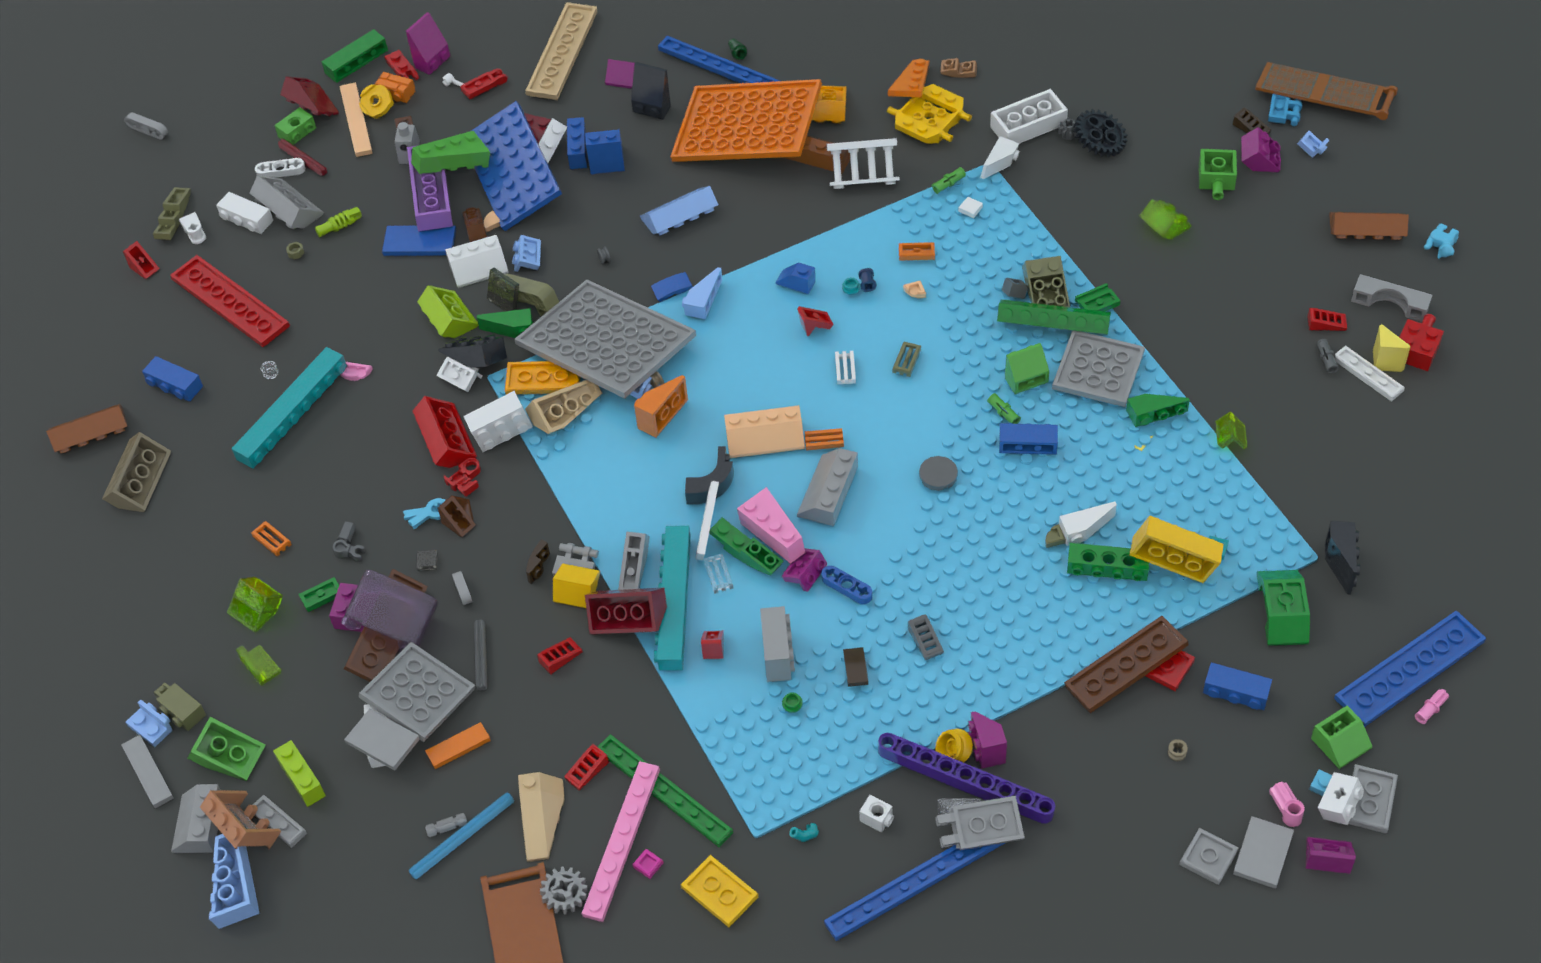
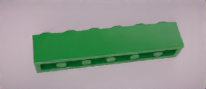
M1001 299L998 307L997 321L1108 334L1111 312Z

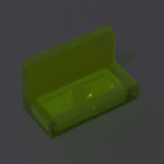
M1231 411L1215 421L1217 444L1222 449L1234 441L1243 449L1247 448L1245 425Z
M243 645L236 649L242 663L261 686L281 673L280 668L261 645H258L249 652Z

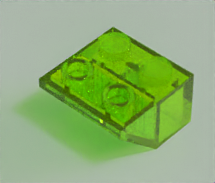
M1151 199L1139 215L1162 237L1170 240L1192 226L1184 214H1178L1175 211L1177 208L1169 202L1165 203L1162 200L1156 201Z
M257 577L240 578L227 614L253 632H257L277 612L283 595Z

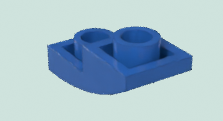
M683 272L665 278L651 287L657 300L662 302L674 294L678 295L690 290L693 286L687 273Z

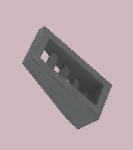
M926 614L908 621V630L925 660L944 653ZM935 645V648L926 651V648Z

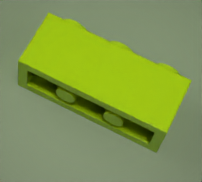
M292 740L273 750L280 766L307 807L326 796L321 784Z

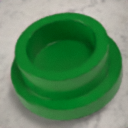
M793 692L786 694L782 700L783 709L790 713L799 711L803 705L802 698Z

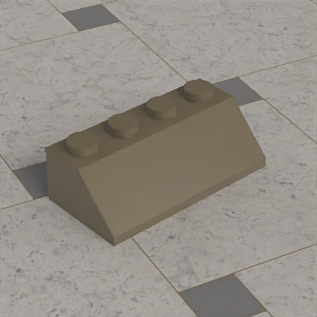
M141 432L137 433L129 439L102 499L118 509L144 512L171 450Z

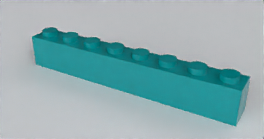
M326 347L232 447L236 460L252 469L260 463L264 456L275 447L276 443L286 435L287 431L298 422L299 418L310 409L311 405L322 396V393L333 384L334 380L345 371L347 365L344 356Z
M666 526L665 534H662L664 550H661L660 557L663 566L659 568L662 583L658 584V588H665L667 608L659 628V633H655V645H658V650H654V663H658L659 670H683L691 541L689 526Z

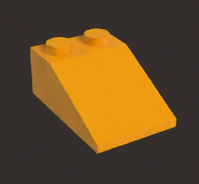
M822 86L812 120L818 123L825 121L841 123L845 121L846 87Z

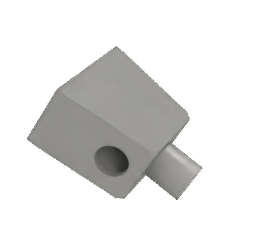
M401 122L397 127L395 147L399 164H409L406 145L408 147L419 146L420 139L415 125Z

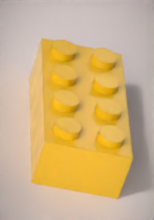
M1149 515L1133 536L1130 556L1204 583L1220 565L1224 544Z

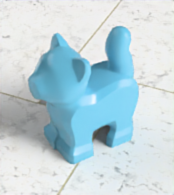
M1439 224L1431 232L1424 245L1425 250L1430 249L1432 246L1439 248L1438 259L1452 256L1455 252L1453 245L1458 240L1459 231L1452 228L1449 233H1445L1443 230H1446L1447 226L1444 224Z

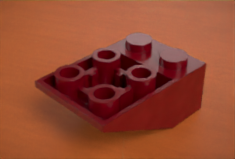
M285 77L280 95L285 97L286 101L297 103L300 108L310 109L312 114L321 116V114L326 116L339 114V111L318 83L308 78Z

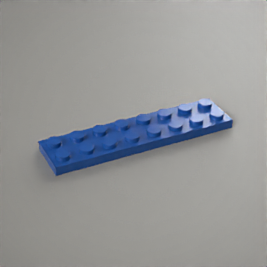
M1456 610L1335 694L1334 699L1343 708L1348 705L1362 720L1365 727L1485 643L1486 637Z

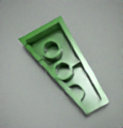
M474 131L412 147L411 164L419 174L441 172L442 169L454 171L458 167L474 169V166L479 165L485 168L489 166L490 151Z

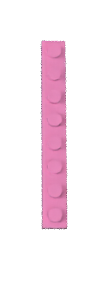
M639 761L581 913L585 918L603 922L660 772L659 766Z

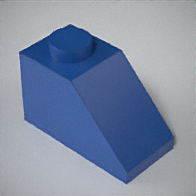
M799 262L782 270L776 280V285L809 294L816 282L815 267Z

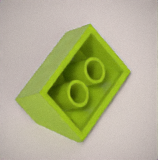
M428 285L417 301L422 308L421 310L428 316L430 322L436 327L438 334L442 337L457 338L479 326L455 291Z

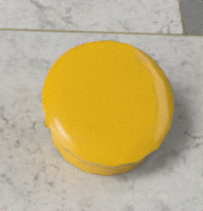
M958 728L942 732L935 746L936 752L963 763L970 757L973 748L969 734L965 730Z

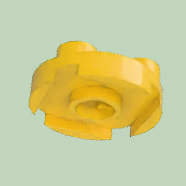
M372 84L361 92L360 109L374 119L385 115L393 106L392 95L383 85ZM374 98L379 99L377 104H373Z

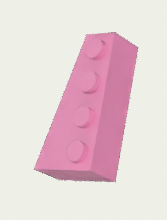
M767 487L737 508L741 525L790 564L805 553L802 536Z

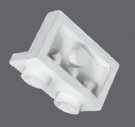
M446 357L437 374L441 379L466 392H469L476 377L481 379L483 375L478 373V368L467 367L463 363Z

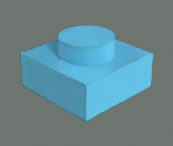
M1318 770L1309 790L1323 796L1332 775Z

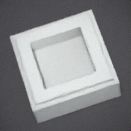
M967 197L959 206L958 212L974 218L983 208V203Z

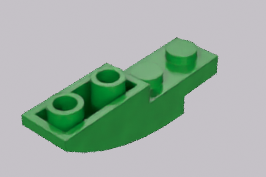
M723 517L709 531L710 535L724 545V550L741 562L764 574L771 576L784 562L754 537L752 539L748 538Z

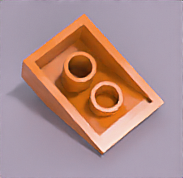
M681 375L647 391L641 398L636 400L634 409L638 429L655 438L662 432L688 401L685 376Z

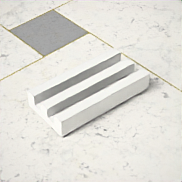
M842 351V354L835 352L837 385L856 383L854 352L846 353V351ZM849 358L852 379H848L847 359ZM839 359H843L844 380H841Z

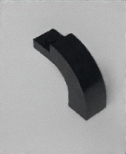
M718 446L717 466L710 474L703 477H686V504L706 503L712 481L719 482L716 498L729 488L733 480L734 469L733 461H730V454L726 453V446Z

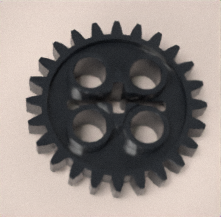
M1091 109L1090 112L1088 110L1085 113L1082 112L1073 125V132L1076 133L1075 138H1080L1078 143L1084 144L1082 148H1089L1088 152L1094 151L1095 156L1097 153H1100L1101 157L1104 154L1108 158L1110 155L1115 157L1116 154H1120L1126 146L1128 134L1124 133L1126 131L1125 128H1121L1123 123H1117L1118 118L1113 119V114L1108 116L1106 111L1101 113L1100 109L1097 112L1094 109Z

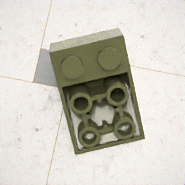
M1061 256L1025 261L1022 269L1025 284L1028 285L1027 292L1030 302L1070 307Z

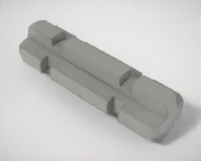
M460 813L455 818L451 816L437 821L435 825L433 823L425 826L427 835L432 837L437 835V832L441 834L455 829L458 825L459 827L467 824V819L464 813Z

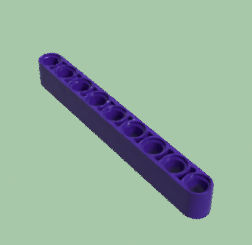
M883 733L878 739V754L884 759L986 801L1016 796L1020 815L1044 824L1049 823L1053 819L1055 803L1049 797L892 733ZM884 744H890V745H892V746L889 747V748H887V747H884L883 745H884ZM903 752H910L911 755L906 756V755H903L902 753H903ZM922 760H929L930 763H923ZM942 768H948V769H950V771L945 772V771H942L941 769H942ZM961 776H968L970 779L964 780ZM981 784H988L990 787L983 788ZM1007 792L1009 793V795L1003 796L1000 793ZM1027 800L1029 804H1023L1020 801ZM1046 808L1049 810V812L1045 813L1042 812L1040 809Z

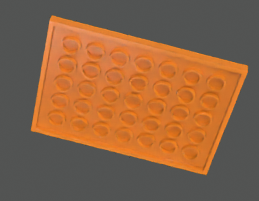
M821 79L695 86L670 156L672 162L801 156L822 87Z

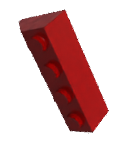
M424 396L414 408L413 413L435 465L452 468L461 464L466 459H476L477 455L455 404Z

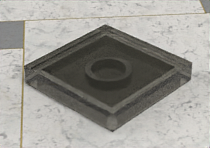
M496 268L490 269L487 299L504 311L517 310L519 284Z

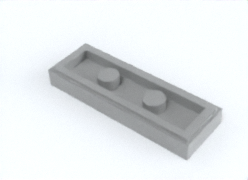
M265 795L261 796L253 804L257 806V812L254 816L258 820L267 818L269 820L267 828L280 829L281 833L278 837L289 847L292 848L307 834L304 828Z

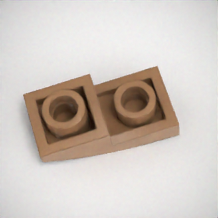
M958 58L942 60L941 74L960 78L976 77V60L959 63Z

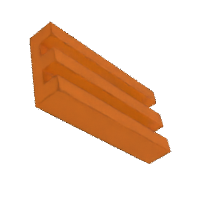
M934 242L899 243V261L935 260Z
M842 428L804 431L806 450L844 447Z
M267 521L251 532L257 541L277 557L280 555V551L284 552L286 550V546L290 547L292 545L289 539ZM266 528L267 530H269L283 543L280 544L276 539H274L270 534H268L263 529ZM258 533H261L265 538H267L270 542H272L277 548H275L272 544H270L266 539H264V538H263L261 535H259Z

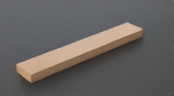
M356 82L342 85L340 90L355 155L360 157L373 154L363 111L359 106L360 98Z

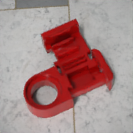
M475 458L466 459L459 464V470L449 478L444 476L445 483L448 486L450 485L453 491L458 489L465 497L479 487L477 480L471 481L481 471L479 461ZM470 465L477 466L474 470H467V467Z

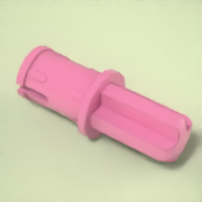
M1439 689L1430 699L1425 700V705L1415 714V719L1419 723L1426 724L1434 713L1439 712L1440 706L1449 697L1446 690Z

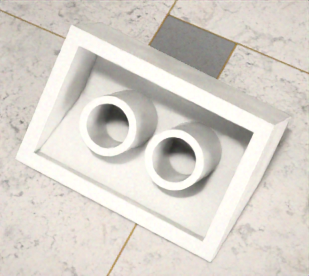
M497 235L445 249L458 288L509 273Z

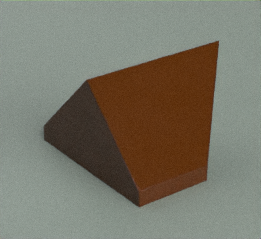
M451 495L437 507L442 524L460 537H463L476 525L473 520L469 499Z

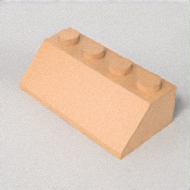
M799 405L724 415L730 458L805 449Z

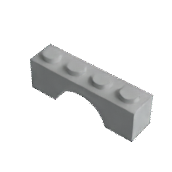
M1360 274L1351 302L1369 307L1378 301H1391L1403 309L1406 318L1422 322L1428 312L1433 295Z

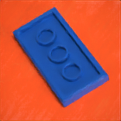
M456 225L425 231H418L417 226H387L382 250L383 256L447 255L445 249L454 247Z

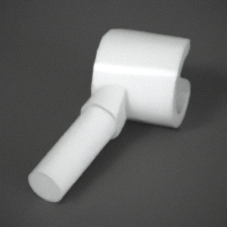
M450 73L442 77L445 86L451 83L458 86L464 84L455 80Z

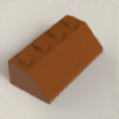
M807 135L801 156L783 158L834 171L833 154H831V151H827V144L834 142ZM848 149L841 150L840 153L841 174L851 159Z
M1329 213L1331 234L1336 235V238H1347V235H1354V239H1365V235L1373 236L1372 239H1384V236H1391V239L1402 240V236H1407L1408 214Z
M120 403L49 428L46 432L54 452L59 451L61 454L70 451V447L77 444L78 447L89 444L88 440L96 438V441L107 437V433H121L125 431L124 427H127L128 424Z

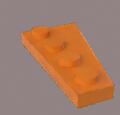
M912 60L888 89V96L922 97L929 70V60Z

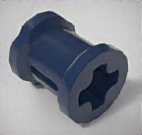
M871 268L861 269L858 272L859 279L861 280V290L865 292L875 290L877 284L873 279L874 271Z

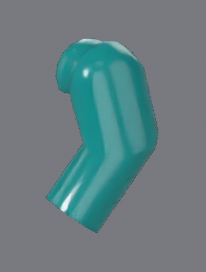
M815 823L807 824V830L803 831L793 827L790 829L789 834L791 837L805 842L816 838L819 831L817 830L818 826Z

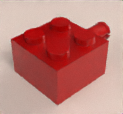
M1426 314L1422 323L1407 319L1399 338L1411 346L1406 361L1407 365L1429 371L1444 333L1443 330L1432 327L1436 320L1434 315Z

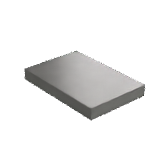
M369 708L344 740L346 744L395 771L420 738L419 735Z
M1355 764L1352 776L1359 779L1364 793L1362 799L1358 800L1355 815L1350 818L1348 824L1387 834L1398 775Z
M1251 816L1233 875L1276 889L1294 830Z

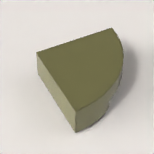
M1059 524L1053 526L1047 533L1045 539L1046 548L1065 543V537Z

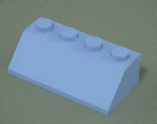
M706 186L640 215V218L652 234L658 233L662 235L669 232L668 228L672 226L677 228L684 225L683 221L687 219L692 221L699 218L698 214L702 212L708 214L714 211L713 207L717 206L718 203L711 187Z

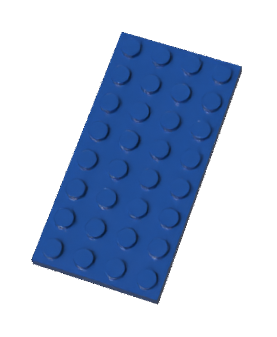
M517 101L471 130L477 134L490 151L489 166L482 168V165L474 166L504 231L562 194Z

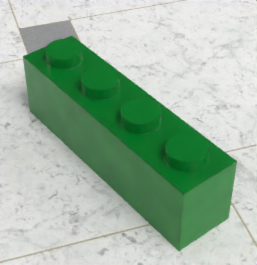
M374 29L323 60L322 65L325 74L336 83L387 52L386 40Z

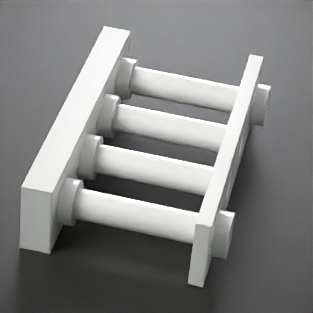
M897 138L827 144V151H831V154H833L835 182H829L830 186H833L834 189L844 188V185L872 182H885V185L896 184L899 177H893L892 149L894 145H897ZM883 146L887 178H876L874 151H876V147ZM858 148H865L868 153L869 179L859 180ZM844 149H848L851 158L852 180L842 181L840 153Z

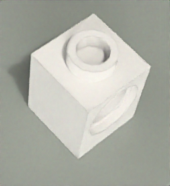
M869 795L859 811L860 822L880 832H883L886 826L889 827L894 819L892 806L872 795ZM875 813H881L882 815H881V816H874L873 814H875Z

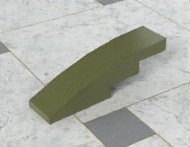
M173 188L163 202L164 210L158 217L159 225L153 232L154 239H172L180 224L179 218L183 217L187 207L191 188Z

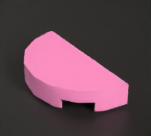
M346 362L347 367L340 375L344 379L357 381L368 376L373 368L370 365Z

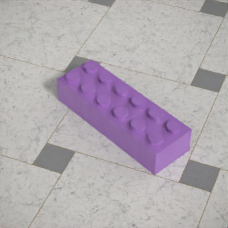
M407 147L418 231L452 227L453 222L446 170L442 169L441 172L419 174L411 164L412 147Z

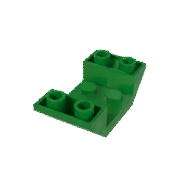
M1298 570L1257 571L1259 591H1263L1267 613V623L1265 625L1267 645L1309 644L1310 611L1303 576Z

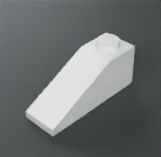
M1000 136L983 166L980 178L985 179L1009 167L1013 160L1016 161L1020 153L1017 150L1019 143Z
M1116 502L1060 516L1059 525L1065 537L1066 545L1069 546L1070 543L1086 541L1110 521L1116 514Z

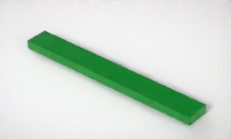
M611 734L598 746L607 755L608 761L631 779L634 777L639 761L647 763ZM659 772L651 795L712 843L720 847L733 834V829Z

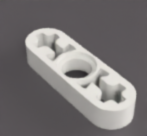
M300 158L261 162L255 166L257 175L273 178L300 175L305 171L304 162ZM278 167H284L282 170H276Z

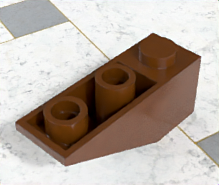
M471 207L463 211L469 241L473 242L487 238L479 208Z

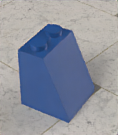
M619 129L585 133L591 174L625 171L623 145Z

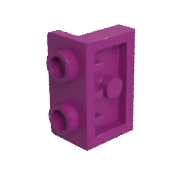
M804 548L805 553L788 566L782 574V578L785 582L800 584L802 589L808 592L820 576L823 568L827 566V562L820 550Z

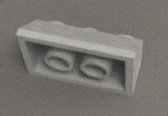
M197 784L182 794L172 853H214L215 837L217 836L218 828L202 811L200 806L210 790L221 791L218 784Z

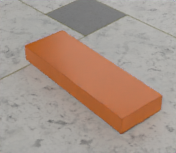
M480 722L425 750L434 769H437L491 740Z

